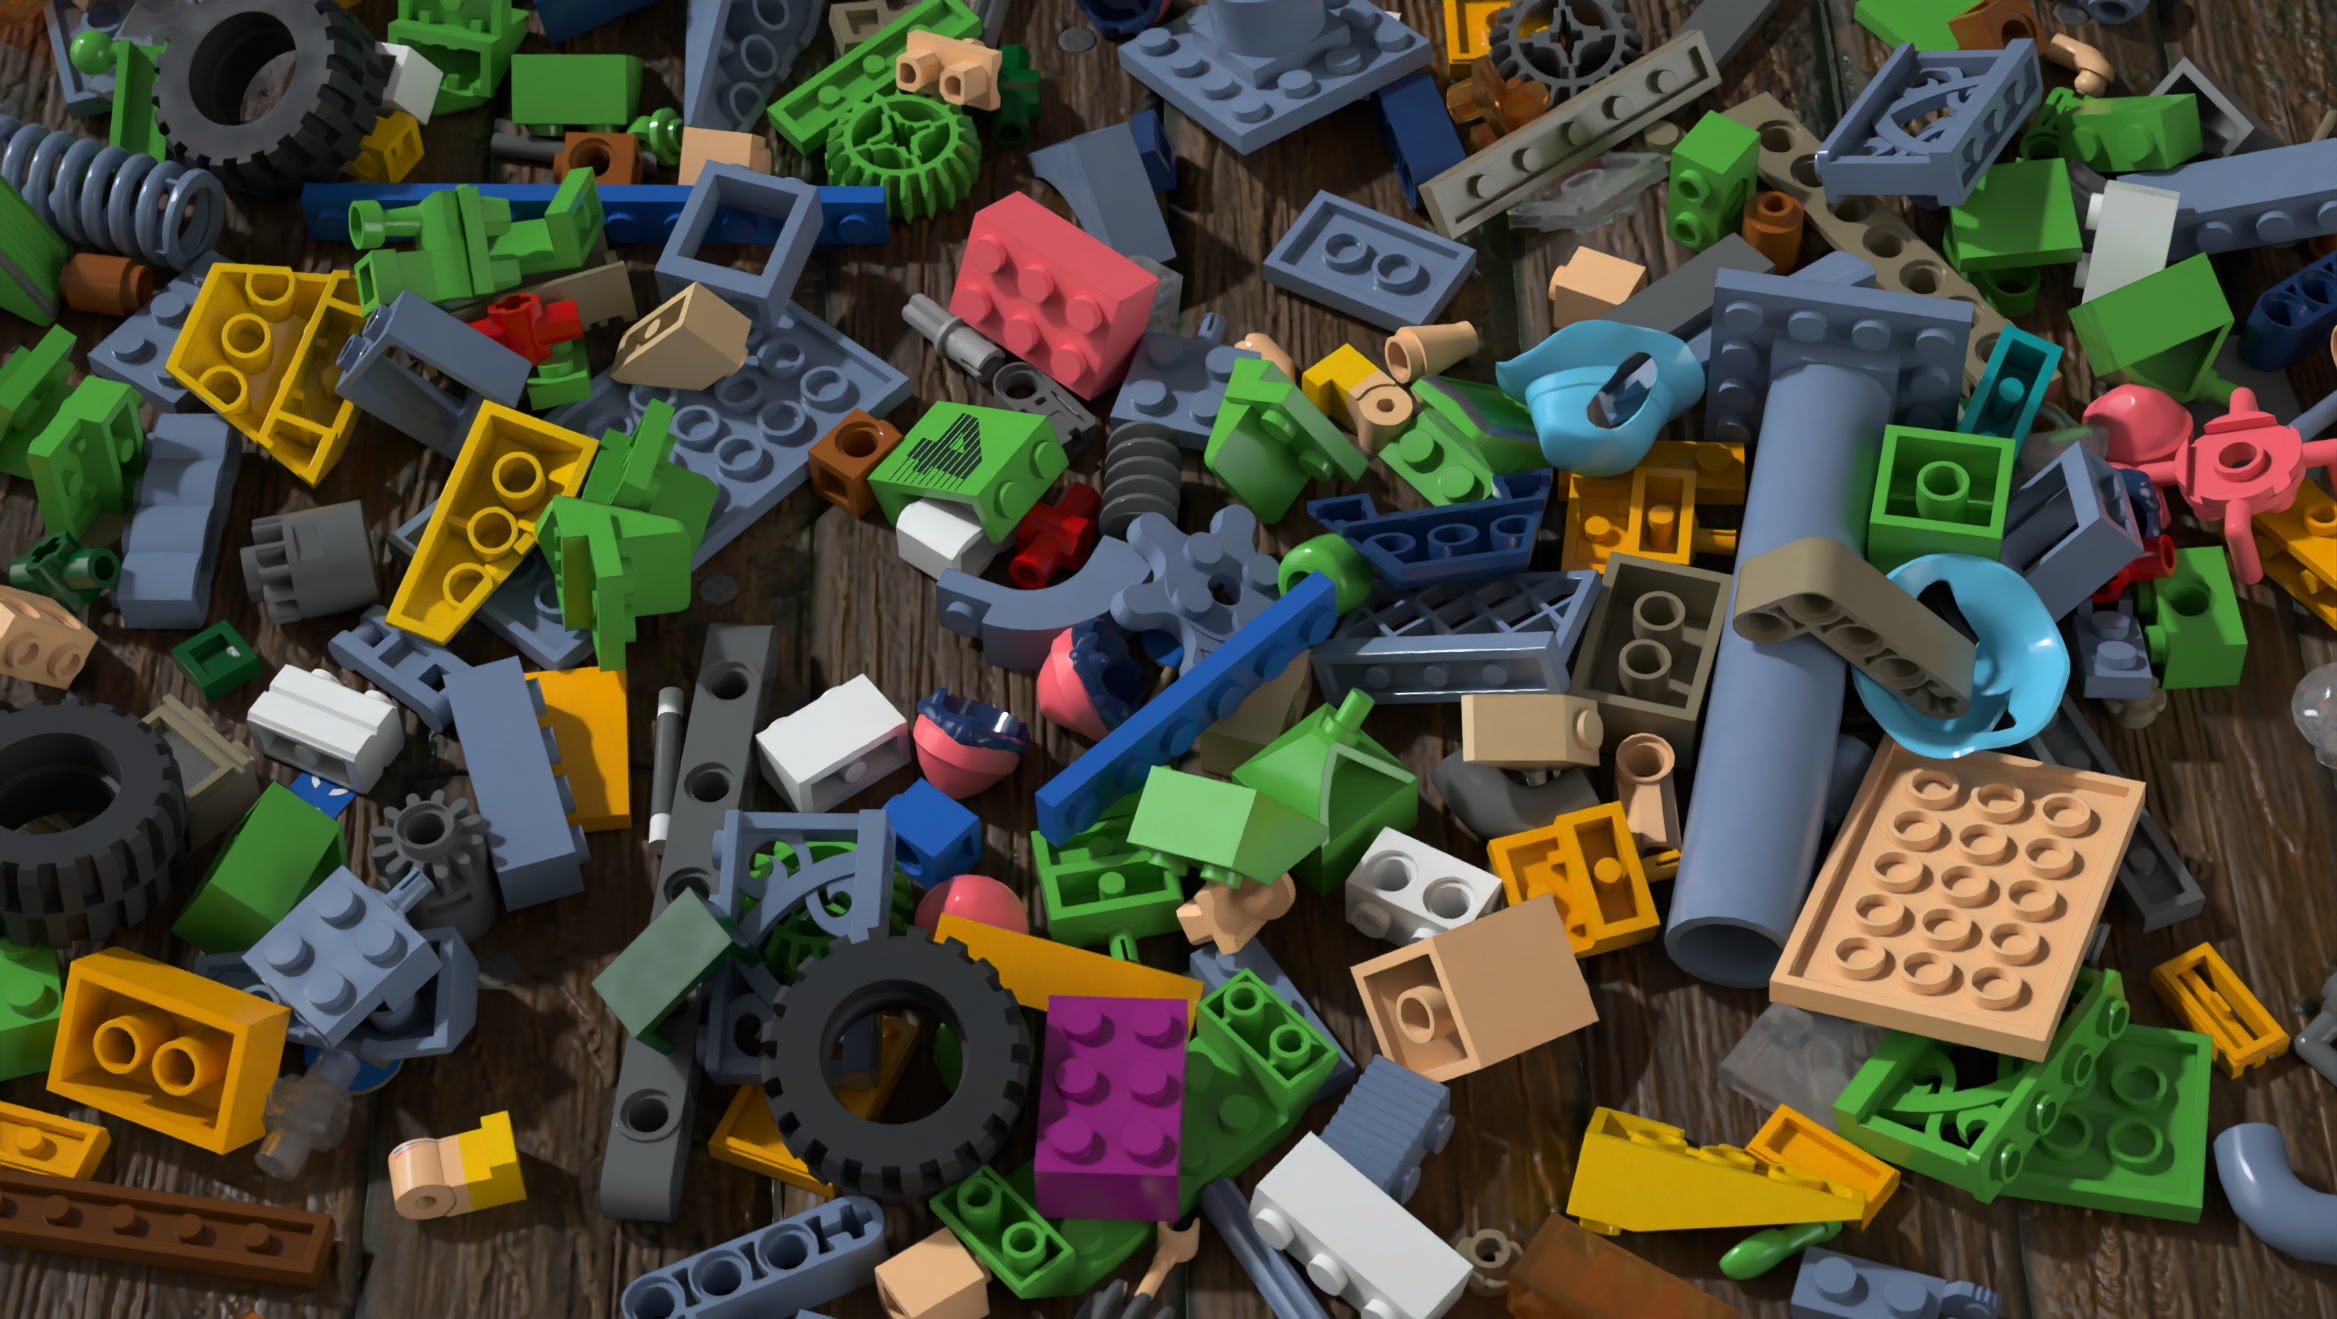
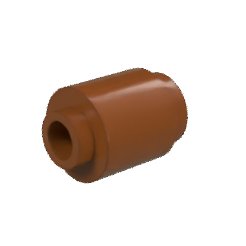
M1766 191L1754 195L1745 204L1741 238L1776 265L1775 275H1787L1799 259L1804 210L1801 203L1787 193Z
M77 253L71 263H66L61 271L60 293L63 298H67L69 307L73 311L131 317L153 297L154 278L152 270L148 266L139 265L136 259Z

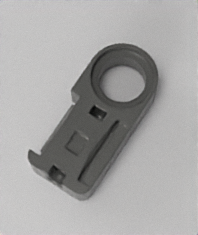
M1027 362L1008 364L995 374L993 378L995 409L1048 416L1068 461L1073 460L1097 444L1095 417L1050 376ZM1018 385L1030 386L1036 390L1034 395L1026 399H1013L1005 394L1007 390Z

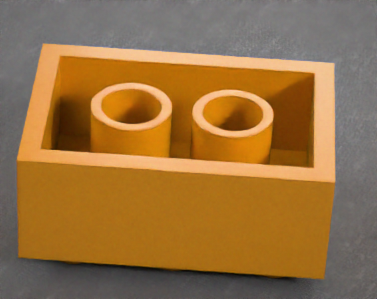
M118 946L105 949L71 961L46 1090L224 1155L266 1135L291 1008Z

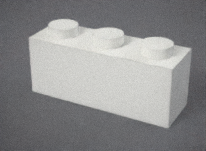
M1311 1131L1256 1186L1247 1214V1218L1253 1222L1257 1234L1268 1245L1278 1250H1287L1307 1267L1310 1278L1319 1288L1330 1295L1339 1294L1361 1313L1362 1319H1440L1462 1296L1474 1267Z

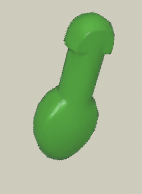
M1842 1221L1793 1223L1781 1230L1774 1228L1763 1230L1742 1241L1723 1256L1720 1261V1268L1725 1276L1736 1280L1759 1277L1771 1271L1784 1259L1805 1250L1806 1245L1813 1246L1833 1238L1841 1230Z

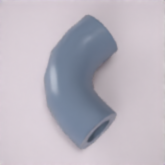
M2247 1123L2229 1128L2218 1135L2214 1141V1154L2219 1179L2233 1212L2264 1243L2299 1260L2337 1265V1195L2319 1193L2305 1186L2294 1175L2289 1164L2283 1133L2277 1127L2269 1124Z

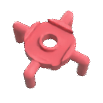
M2240 387L2235 389L2230 396L2229 414L2215 418L2203 425L2205 434L2191 445L2187 438L2179 447L2174 461L2144 464L2136 469L2142 470L2150 476V480L2154 483L2161 496L2164 508L2161 529L2166 528L2171 523V516L2162 487L2179 485L2183 498L2193 508L2194 515L2200 520L2213 522L2225 518V536L2238 580L2242 584L2251 585L2259 582L2263 577V569L2251 531V515L2261 512L2279 513L2290 508L2295 502V490L2301 484L2306 468L2327 465L2337 501V438L2302 443L2298 430L2291 424L2290 429L2277 424L2275 415L2260 412L2253 391L2246 387ZM2252 460L2250 464L2244 467L2232 469L2235 462Z

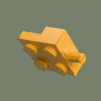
M1637 465L1634 468L1633 482L1571 477L1561 571L1598 570L1602 581L1611 551L1689 567L1696 559V553L1734 557L1736 530L1698 528L1699 521L1694 512L1697 470Z
M1621 801L1556 816L1553 825L1489 840L1486 848L1494 875L1502 879V901L1504 907L1508 908L1550 892L1558 914L1563 921L1565 932L1576 960L1652 941L1660 926V921L1648 884L1676 877L1680 853L1677 849L1640 859Z

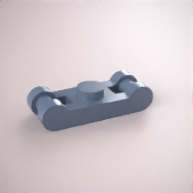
M374 604L360 616L361 624L351 632L343 630L328 643L331 655L344 669L358 671L417 712L424 723L432 730L441 733L454 722L446 687L439 693L430 687L439 679L444 682L442 675L472 667L439 644L387 626L384 620L389 610L380 604Z

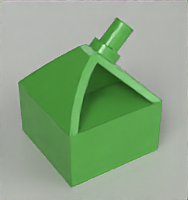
M2206 252L2067 311L2095 377L2114 388L2133 382L2160 389L2180 404L2191 400L2204 404L2206 400L2230 408L2232 392L2242 387L2217 377L2218 370L2211 368L2235 320Z
M1886 424L1869 522L1867 562L1885 576L1914 559L1939 553L1972 554L2000 563L2012 486L2016 439Z
M1356 688L1351 689L1339 710L1335 709L1328 702L1231 773L1232 784L1258 790L1330 827L1326 840L1290 869L1321 897L1325 896L1350 876L1385 826L1405 835L1418 825V776L1359 728L1375 701L1368 694Z
M274 781L231 831L169 931L207 955L250 950L342 864L349 870L342 824Z

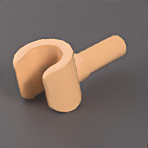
M1198 1217L1193 1221L1192 1227L1184 1232L1172 1231L1175 1222L1158 1221L1157 1253L1153 1258L1151 1267L1133 1297L1134 1299L1141 1292H1146L1151 1295L1152 1300L1168 1270L1172 1269L1174 1263L1186 1262L1196 1255L1200 1231V1220Z

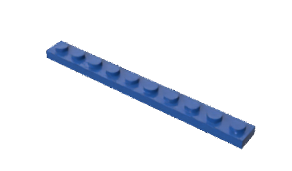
M304 183L301 203L311 241H352L349 231V209L352 201L376 200L382 206L383 211L416 206L432 192L455 190L457 185L462 184ZM469 184V187L478 186L480 196L507 198L510 206L511 223L545 218L544 214L561 184ZM597 185L606 218V223L603 226L606 242L667 243L694 185ZM817 186L824 224L814 244L888 245L890 224L885 186ZM719 204L701 243L776 244L786 220ZM385 236L384 241L415 240L414 236Z

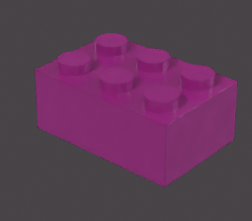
M1049 995L1034 1165L1037 1212L1041 1217L1179 1222L1189 1059L1188 999Z

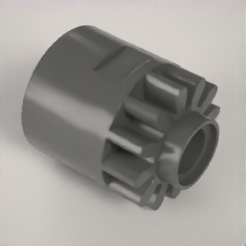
M361 499L252 520V534L255 546L240 549L243 573L251 603L265 601L266 605H268L269 616L273 625L372 607L374 604L382 605L376 560Z
M442 790L435 791L431 796V801L421 802L416 794L411 793L406 797L407 807L401 812L394 807H386L384 809L387 827L377 826L372 828L370 832L375 847L371 854L382 893L387 895L413 871L414 867L418 868L432 882L435 888L430 890L405 914L411 927L417 931L454 926L464 942L468 944L480 937L491 927L498 916L501 906V891L482 816L479 814L471 815L466 798H459L448 808L446 797Z

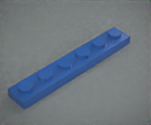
M1315 570L1037 791L1035 799L1040 835L1057 848H1060L1077 833L1088 831L1096 824L1104 811L1125 794H1133L1144 785L1152 765L1160 767L1171 757H1177L1185 753L1192 746L1196 737L1217 720L1231 716L1248 695L1266 681L1271 682L1277 679L1285 671L1288 664L1309 646L1323 642L1330 635L1334 626L1337 625L1335 582L1320 571Z

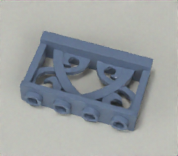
M2012 39L2004 50L1915 51L1914 43H1901L1816 152L1814 161L1815 175L1817 180L1823 183L1827 203H1840L1846 195H1937L1939 206H1962L2044 92L2035 39ZM1948 107L1949 113L1954 117L1951 122L1928 129L1916 138L1903 132L1898 127L1919 116Z
M727 809L724 830L715 831L712 844L714 869L721 870L719 894H711L709 900L724 910L755 949L759 947L766 935L785 915L805 900L808 910L817 925L835 939L847 934L851 943L854 944L869 939L867 928L888 925L890 933L897 831L887 810L860 809L859 814L741 812V810ZM778 841L785 843L797 854L801 871L789 877L784 864L780 860L768 856L773 863L774 869L772 874L766 879L758 880L750 874L749 861L754 851L762 844ZM806 842H857V850L842 853L814 864L811 851ZM827 889L831 905L836 897L840 895L849 896L852 900L850 910L841 917L829 916L822 907L819 892ZM747 896L759 903L744 918ZM728 955L701 982L703 999L710 1000L708 1025H699L697 1030V1063L699 1066H705L706 1073L716 1086H730L731 1084L763 1085L760 1069L763 1056L753 1057L744 1054L736 1045L735 1035L739 1023L744 1018L753 1016L761 1021L760 1030L754 1036V1039L756 1041L762 1039L765 1022H771L775 1013L772 1002L779 992L781 985L769 973L762 961L752 969L733 956ZM741 972L755 993H749L738 998L739 976ZM884 1011L861 1019L851 1026L839 1039L835 1047L842 1048V1059H831L830 1075L833 1086L850 1087L851 1090L864 1091L878 1089Z

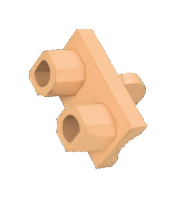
M917 29L907 33V52L899 55L897 58L896 84L899 89L914 93L922 90L923 93L933 96L941 94L947 102L961 106L966 104L992 111L1000 107L1001 96L997 90V76L1002 62V52L986 48L985 44L977 39L964 38L960 41Z
M1287 872L1269 886L1242 880L1239 890L1206 881V885L1193 899L1186 900L1177 910V917L1192 945L1215 940L1222 956L1238 952L1268 920L1283 916L1294 903L1296 890L1293 880Z

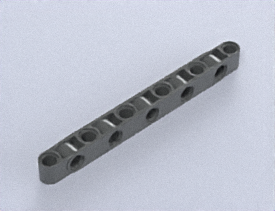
M711 622L709 625L650 924L687 887H690L707 899H709L711 894H719L721 870H715L713 866V836L716 830H724L727 809L741 810V812L752 811L760 767L755 735L767 728L778 661V634L775 625ZM701 983L659 1024L676 1045L667 1056L634 1039L630 1032H628L601 1177L600 1208L603 1218L675 1222L705 1071V1066H699L696 1059L697 1030L699 1025H708L710 1000L703 999ZM651 1129H659L654 1132L644 1133Z

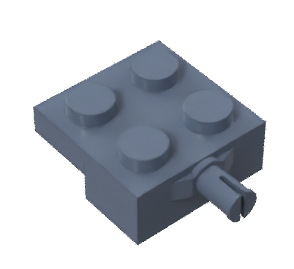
M1213 313L1204 315L1197 337L1194 339L1145 330L1110 415L1111 433L1126 423L1153 421L1166 425L1177 432L1179 438L1178 446L1206 451L1234 368L1233 362L1237 357L1262 359V353L1221 345L1220 341L1224 331L1227 329L1228 323L1220 314L1216 315L1214 323Z
M342 864L241 957L248 968L333 1048L381 1003L394 1013L444 966L426 939L411 927L405 915L430 890L435 888L432 882L416 867L386 895L379 890L367 887Z

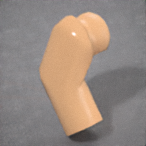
M2060 33L2054 36L2050 42L2051 49L2046 53V59L2080 73L2075 80V88L2079 93L2096 99L2101 98L2105 92V87L2112 85L2115 76L2113 68L2097 49Z

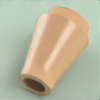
M1467 321L1455 324L1401 327L1397 330L1395 336L1389 337L1386 341V363L1392 376L1398 382L1414 384L1421 376L1428 374L1437 375L1464 358L1476 355L1479 347L1478 337L1473 326Z

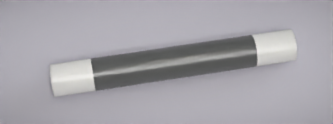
M676 687L663 688L659 692L649 833V850L657 855H663L680 771L684 692Z

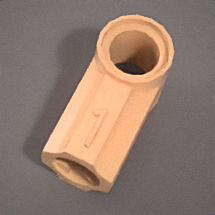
M1647 733L1631 735L1623 740L1617 748L1612 788L1613 801H1621L1640 859L1669 852L1673 849H1677L1681 854L1682 849L1673 782L1675 755L1672 747L1663 738ZM1637 775H1646V776H1649V777H1641V776H1637Z

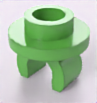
M658 109L652 117L639 116L631 121L627 134H635L637 140H645L642 151L654 153L656 159L663 166L680 164L684 120L673 109Z

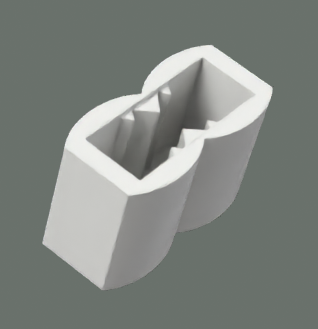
M923 497L918 502L910 503L899 516L896 526L899 557L937 580L940 579L946 568L978 577L988 567L996 554L1002 553L1016 544V535L1020 529L1022 519L1000 544L990 542L972 504Z

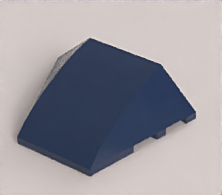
M1553 467L1492 475V499L1377 515L1369 493L1307 501V513L1330 532L1343 538L1393 590L1524 572L1527 570L1554 479Z

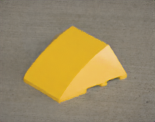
M213 263L165 365L166 373L314 489L342 457L363 410L334 393L343 369L336 365L337 359L353 334L363 337L362 332L369 319L362 318L356 276L350 275L348 270H333L332 274L292 272L290 267ZM390 344L381 353L382 355L387 356Z

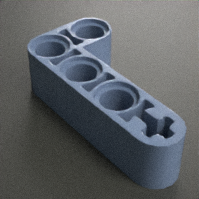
M855 1195L841 1197L643 1275L631 1282L624 1291L621 1301L624 1319H652L659 1316L668 1317L666 1319H784L797 1314L800 1309L807 1310L867 1286L876 1281L875 1268L890 1259L882 1210L875 1201L865 1196L862 1198ZM790 1264H799V1265H800V1266H798V1267H796V1268H794V1269H789V1270H782V1269H780V1268H782V1267L785 1266V1265H790ZM734 1290L729 1295L713 1296L720 1291Z

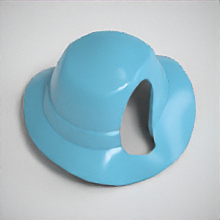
M1587 320L1568 325L1530 351L1510 361L1495 363L1499 387L1507 396L1528 407L1547 462L1560 471L1580 476H1615L1635 468L1646 456L1665 423L1682 416L1693 407L1703 395L1705 388L1703 368L1694 352L1683 340L1660 330L1607 320ZM1634 352L1648 353L1656 363V372L1651 390L1644 404L1635 415L1619 427L1613 429L1596 427L1588 420L1587 407L1593 397L1608 383L1618 367Z
M1964 553L1926 555L1914 559L1886 575L1887 578L1915 599H1917L1926 586L1934 581L1947 582L1953 592L1958 609L1979 638L1976 645L1977 654L1970 709L1964 716L1951 720L1933 719L1918 713L1850 662L1853 681L1864 706L1893 739L1906 749L1919 755L1936 759H1954L1978 750L2000 748L2021 743L2039 733L2050 722L2060 705L2068 682L2071 667L2070 658L2065 643L2050 613L2035 590L2021 575L1992 559ZM2009 707L2008 711L2014 718L2016 725L2009 729L1991 732Z

